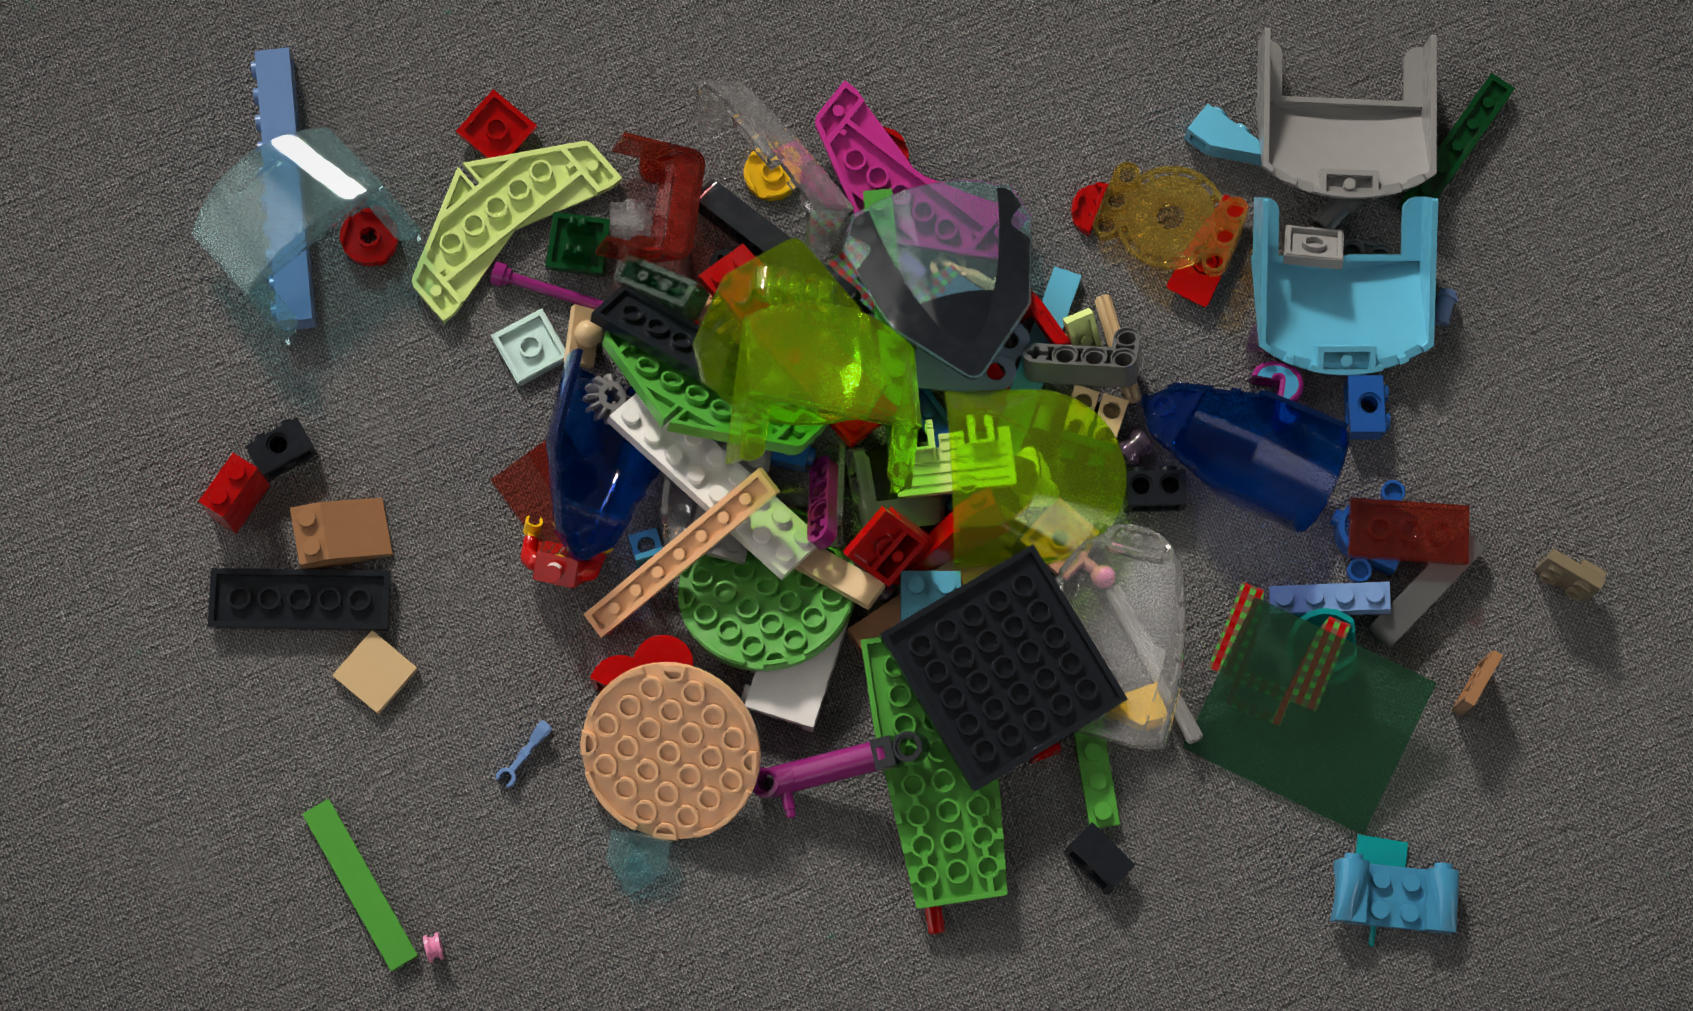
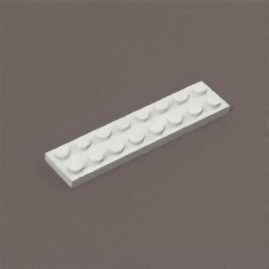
M637 393L614 411L607 420L616 431L706 512L751 475L714 440L667 431L668 423L661 428ZM776 496L730 533L781 580L817 548L807 539V524Z

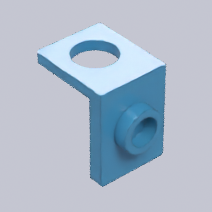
M657 528L628 536L637 568H640L663 548ZM643 538H650L655 542V548L641 553L638 549V543Z

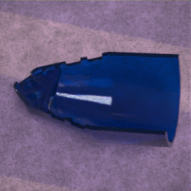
M579 348L572 350L566 356L546 435L553 530L573 560L582 562L615 547L632 519V513L638 503L643 501L647 494L645 493L653 479L657 478L661 470L610 424H604L603 418L594 421L595 413L593 411L590 413L585 412V409L590 406L589 403L582 401L583 396L588 394L585 387L589 383L593 384L592 381L596 376L580 367L584 350ZM632 386L626 392V395L633 396L636 394Z
M1175 382L1167 385L1165 390L1151 395L1146 393L1141 398L1150 436L1218 499L1297 533L1306 531L1327 505L1345 463L1350 436L1348 423L1264 390L1255 393L1242 391L1241 388L1232 387L1231 390L1214 389L1213 385Z

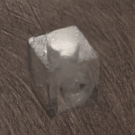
M636 199L611 202V239L646 240V230H652V213H647L646 203H641Z

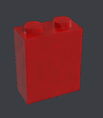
M232 453L198 502L214 521L237 534L270 485L256 466L237 454Z

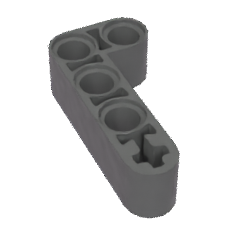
M1122 327L1115 332L1112 347L1044 343L1027 345L1022 352L1024 376L1027 380L1036 383L1106 387L1132 386L1138 379L1140 367V333L1135 328Z

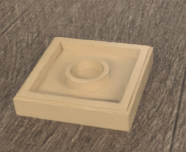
M372 630L332 676L379 715L416 673L418 668Z

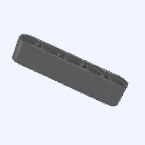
M1464 528L1391 603V614H1380L1367 629L1390 649L1483 553L1486 547Z

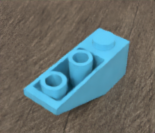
M1207 103L1186 131L1184 139L1207 156L1262 166L1259 140L1251 135L1250 130L1240 123L1236 124L1230 120L1227 114L1219 107H1212Z

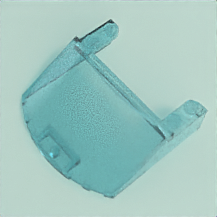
M328 127L300 130L280 136L241 158L222 176L208 194L195 220L191 234L285 347L290 345L289 338L298 329V320L267 280L365 203L395 239L402 242L413 239L418 242L422 239L421 229L384 187V183Z

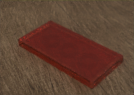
M1351 497L1349 499L1348 557L1467 565L1469 563V505Z

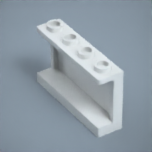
M849 621L836 640L812 659L782 670L750 671L751 674H754L751 686L745 685L741 697L748 711L751 713L752 710L800 725L803 730L813 733Z

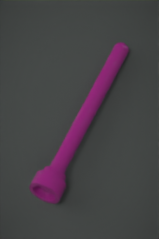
M498 261L495 263L490 277V284L502 287L503 285L508 286L510 283L594 310L604 302L603 300L513 273V269L508 268L507 264Z

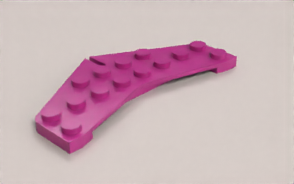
M844 80L817 114L815 128L854 217L856 218L864 213L863 191L892 189L898 246L983 260L998 258V205L923 176L914 169L865 104V100L857 89ZM1017 211L1011 219L1012 225L1018 230L1027 221Z

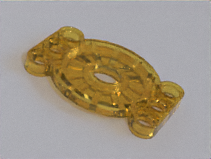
M1123 162L1114 170L1094 218L1093 227L1095 235L1102 241H1110L1119 236L1126 250L1138 261L1150 267L1164 270L1181 269L1201 261L1204 272L1209 276L1217 277L1224 274L1229 266L1248 219L1249 211L1247 202L1241 197H1230L1223 202L1222 196L1214 183L1203 174L1190 168L1162 166L1140 175L1136 164ZM1127 170L1135 174L1134 180L1128 183L1119 179L1120 174ZM1162 173H1172V175H1165L1157 178L1154 177ZM1179 173L1190 175L1196 179L1192 180L1187 177L1179 176ZM1146 179H1148V182H1146L1145 184H1142L1143 181H1145ZM1202 183L1211 189L1213 195L1210 196L1206 189L1201 186ZM1119 195L1125 199V203L1121 207H1112L1109 204L1110 198ZM1233 205H1239L1243 208L1244 212L1241 216L1235 218L1229 216L1227 210ZM1167 206L1181 208L1185 215L1183 223L1175 229L1161 227L1156 219L1160 209ZM1105 220H1109L1115 225L1114 229L1107 233L1098 229L1099 224ZM1224 230L1230 231L1233 234V239L1230 242L1222 243L1217 239L1218 233ZM1128 242H1132L1135 248L1140 252L1138 253L1136 250H1134ZM1211 256H1219L1223 260V264L1218 268H1211L1206 262Z

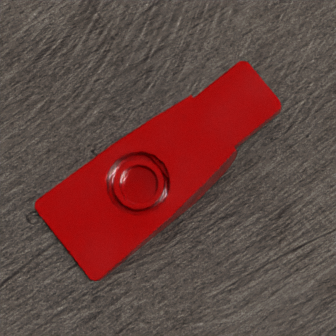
M1228 195L1222 197L1212 218L1209 217L1173 272L1166 285L1168 290L1205 308L1208 306L1228 263L1239 233L1238 229L1248 212V205Z

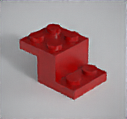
M881 506L843 552L849 559L888 587L892 583L898 586L900 583V573L902 571H910L936 541L930 534L892 506L889 509Z

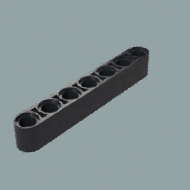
M710 179L691 198L690 202L699 214L738 244L751 243L748 249L755 257L758 256L760 258L763 256L762 262L835 318L842 320L861 300L860 292L850 282L717 181Z

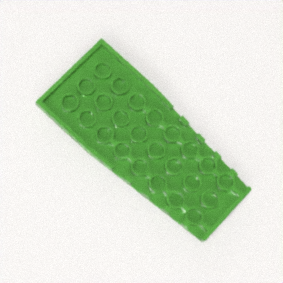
M879 637L862 639L861 647L876 738L888 735L897 736L904 731H912L923 734L930 743L929 754L924 760L920 762H904L902 767L884 771L916 908L922 909L1006 896L1008 892L999 778L974 793L971 791ZM910 739L906 744L907 753L912 755L917 749L914 739Z

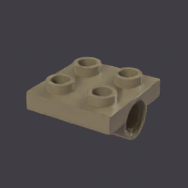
M1554 548L1539 561L1533 571L1540 575L1539 578L1546 584L1557 585L1566 590L1565 593L1570 598L1585 602L1602 588L1607 571L1584 558L1578 563Z

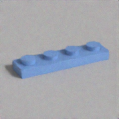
M1390 582L1269 586L1270 618L1302 617L1307 612L1320 608L1338 609L1347 615L1391 614Z

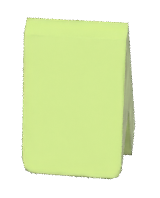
M1090 308L1063 318L1066 330L1064 333L1072 345L1102 347L1094 313Z

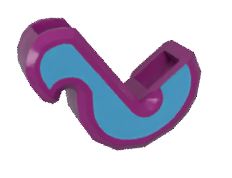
M1277 361L1264 362L1254 369L1248 382L1250 384L1277 388L1271 426L1281 434L1290 433L1296 429L1303 415L1301 407H1293L1303 391L1302 376L1293 366Z

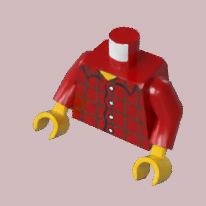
M530 516L526 517L523 529L526 536L523 539L521 563L528 570L533 571L532 579L575 588L586 581H593L598 577L605 562L606 554L613 551V534H611L608 540H602V531H599L596 534V550L591 551L542 539L538 540L537 537L541 534L543 519L540 518L539 524L533 525L529 522Z

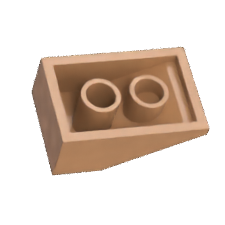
M383 498L317 502L290 508L298 559L302 569H327L393 555Z

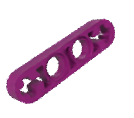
M827 455L816 459L809 473L807 539L820 550L828 548L835 541L838 529L839 465Z

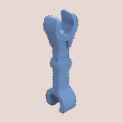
M542 720L538 723L529 739V743L520 750L517 759L510 768L505 767L497 772V781L501 779L504 773H510L512 779L506 787L512 788L516 784L517 775L515 772L530 757L534 747L538 746L551 733L552 727L547 722Z

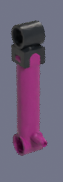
M904 731L897 736L888 735L859 745L772 767L760 768L753 792L762 798H778L781 796L786 817L788 819L796 817V807L793 792L876 771H886L902 767L904 762H920L928 756L930 743L921 733ZM910 739H914L917 744V749L912 755H909L906 751V744ZM768 775H771L774 785L768 791L765 787V779Z

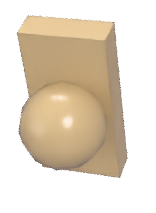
M576 304L571 306L564 362L589 369L594 367L597 345L603 338L602 327L590 321L594 309Z

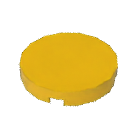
M774 144L764 145L752 151L743 169L745 185L749 191L759 199L771 202L783 200L791 195L797 188L801 175L799 161L793 152Z

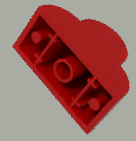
M656 635L650 637L638 647L633 657L614 655L602 660L590 676L593 689L601 692L619 675L645 664L676 662L694 666L691 651L683 641L674 636Z

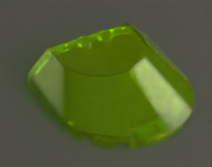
M1020 389L944 392L948 420L953 507V568L995 567L1032 544L1036 547L1045 564L1059 563L1079 556L1080 553L1096 545L1106 535L1116 520L1123 504L1126 490V467L1122 450L1115 435L1095 411L1077 399L1049 390Z

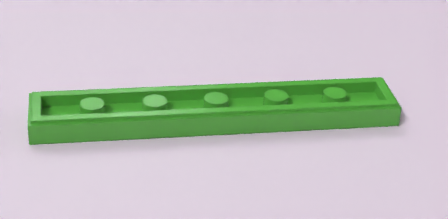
M327 799L303 813L304 819L390 971L394 972L419 957L331 800Z

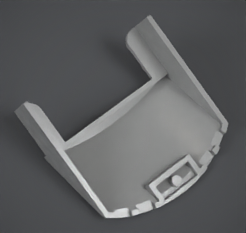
M1264 28L1258 41L1257 97L1255 99L1263 169L1298 189L1317 195L1341 199H1369L1397 194L1411 189L1436 175L1437 35H1430L1423 47L1412 48L1405 54L1403 59V101L1282 96V50L1277 43L1271 41V28Z

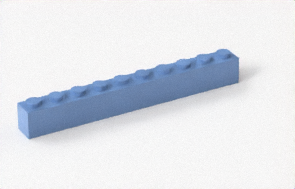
M289 47L255 51V62H251V72L253 79H257L258 87L253 88V98L255 105H259L260 115H255L257 132H261L262 141L257 142L259 158L264 160V168L260 169V180L262 186H266V195L262 196V206L264 213H268L269 220L268 223H264L266 240H270L271 250L266 251L268 267L273 268V277L269 278L270 294L275 295L276 304L271 305L272 320L278 323L281 331L316 328L294 58Z

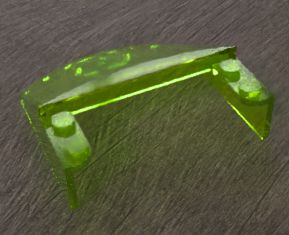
M817 301L787 302L772 305L745 316L742 323L725 465H734L742 460L754 461L763 455L766 448L770 406L773 404L891 425L892 431L887 466V476L891 482L890 493L897 494L911 489L918 429L922 428L914 348L900 334L878 319L858 310L833 303Z

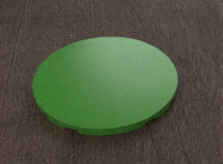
M789 508L808 525V513ZM837 534L835 541L825 550L854 565L853 561L844 554L843 551L846 545ZM749 550L745 565L703 555L681 573L678 588L680 612L684 624L695 642L705 652L720 662L750 671L782 670L802 664L817 656L829 647L843 631L855 605V602L796 569H793L781 580Z

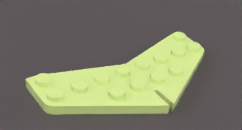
M579 141L462 163L463 167L478 183L477 186H474L461 169L457 167L412 277L415 291L444 324L456 315L516 230L549 217L554 212L563 211L610 191L622 182V177L592 143Z

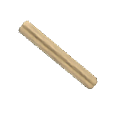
M1109 294L1098 296L1095 299V304L1108 347H1112L1114 334L1120 329L1112 298ZM1137 381L1132 386L1121 387L1124 399L1129 400L1128 405L1135 404L1141 400Z

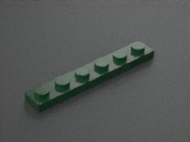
M1493 73L1489 75L1438 147L1436 175L1408 189L1397 205L1399 209L1402 210L1404 203L1412 197L1439 198L1515 90L1513 86Z

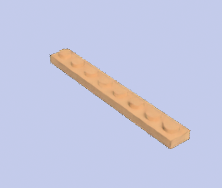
M758 468L583 615L601 638L607 636L776 496L780 490L764 469Z

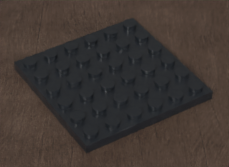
M1034 544L878 635L973 793L1128 700Z

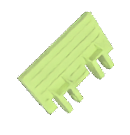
M986 413L984 414L983 422L987 439L976 440L975 419L973 415L966 416L969 444L964 443L962 431L938 434L939 447H936L932 419L925 420L924 428L925 434H927L928 446L917 447L916 426L914 421L907 422L910 450H905L904 438L891 440L898 499L980 491L987 488L1016 487L1010 426L997 428L998 441H995L992 414Z

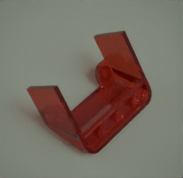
M624 132L614 144L612 152L639 158L638 172L641 178L648 183L658 185L650 237L636 235L630 240L606 236L596 248L595 254L635 264L683 260L690 254L693 248L705 171V159L695 149Z

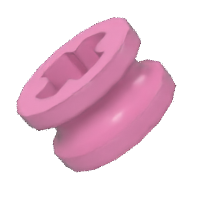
M439 932L434 933L433 937L424 935L423 942L428 962H433L435 958L445 959Z

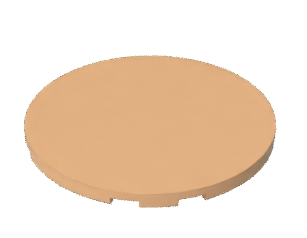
M657 662L635 667L619 675L593 701L581 732L580 751L586 771L585 776L598 801L623 825L634 831L638 830L651 835L656 839L677 841L678 839L699 838L722 828L744 807L757 783L761 763V748L758 732L751 714L739 696L728 685L709 672L691 665L676 662Z

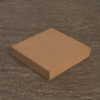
M1493 650L1478 662L1452 707V712L1463 716L1474 707L1502 659V654Z

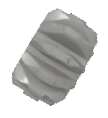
M606 374L603 378L596 376L592 381L593 384L589 383L586 385L585 390L588 394L583 396L582 401L590 404L585 409V412L590 413L593 411L595 413L594 421L603 418L604 424H609L607 422L609 416L632 396L626 395L631 386L626 385L623 387L621 385L622 377L613 380L611 374Z

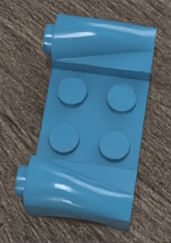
M1345 853V858H1339L1334 861L1335 895L1330 922L1448 935L1456 933L1459 871L1453 869V864L1434 863V868L1426 870L1370 864L1368 860H1363V854Z

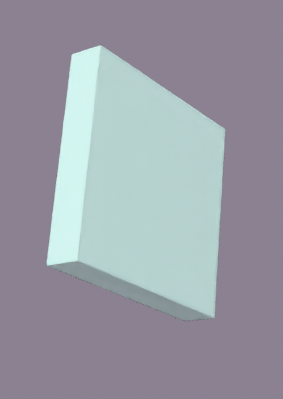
M543 309L491 335L493 342L519 387L565 363V348Z

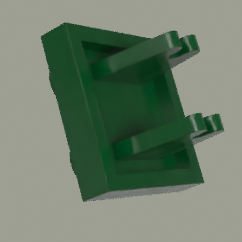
M554 212L545 269L603 277L612 223L611 219Z

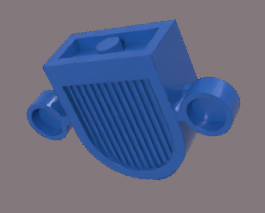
M1389 480L1381 487L1379 495L1382 501L1372 498L1358 499L1350 503L1344 510L1336 508L1329 524L1334 526V539L1337 547L1346 557L1352 560L1346 568V576L1352 583H1364L1367 581L1372 573V569L1391 576L1399 564L1418 517L1393 507L1399 504L1405 496V488L1399 481Z

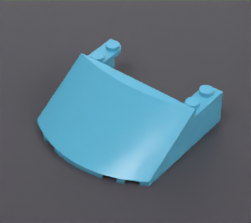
M1254 197L1253 255H1251L1259 347L1272 356L1293 366L1330 375H1361L1383 371V369L1409 362L1411 358L1434 346L1438 199L1412 197L1404 203L1401 220V254H1343L1341 270L1283 264L1284 255H1278L1279 207L1271 198Z

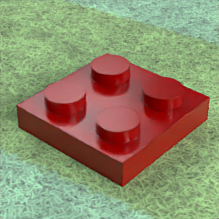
M493 89L456 130V134L484 158H492L516 153L534 133L537 125Z

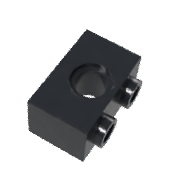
M297 417L292 420L289 418L281 421L276 425V429L267 434L261 433L254 436L249 441L250 443L245 446L254 464L267 482L318 455ZM278 443H287V448L282 453L273 452L274 447Z

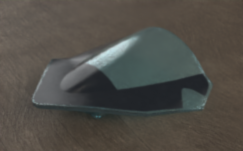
M953 180L931 183L893 194L851 215L843 252L891 330L960 375L970 380L981 378L1031 305L1032 216L1011 185H999L978 180Z

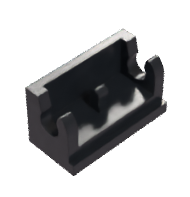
M1093 822L1063 852L1106 895L1136 866Z

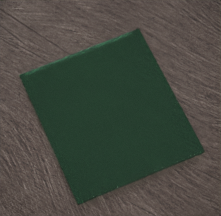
M1255 597L1196 719L1203 737L1193 744L1184 741L1183 749L1363 835L1367 831L1372 815L1437 683Z

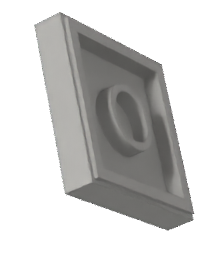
M1286 225L1283 264L1342 270L1344 231Z

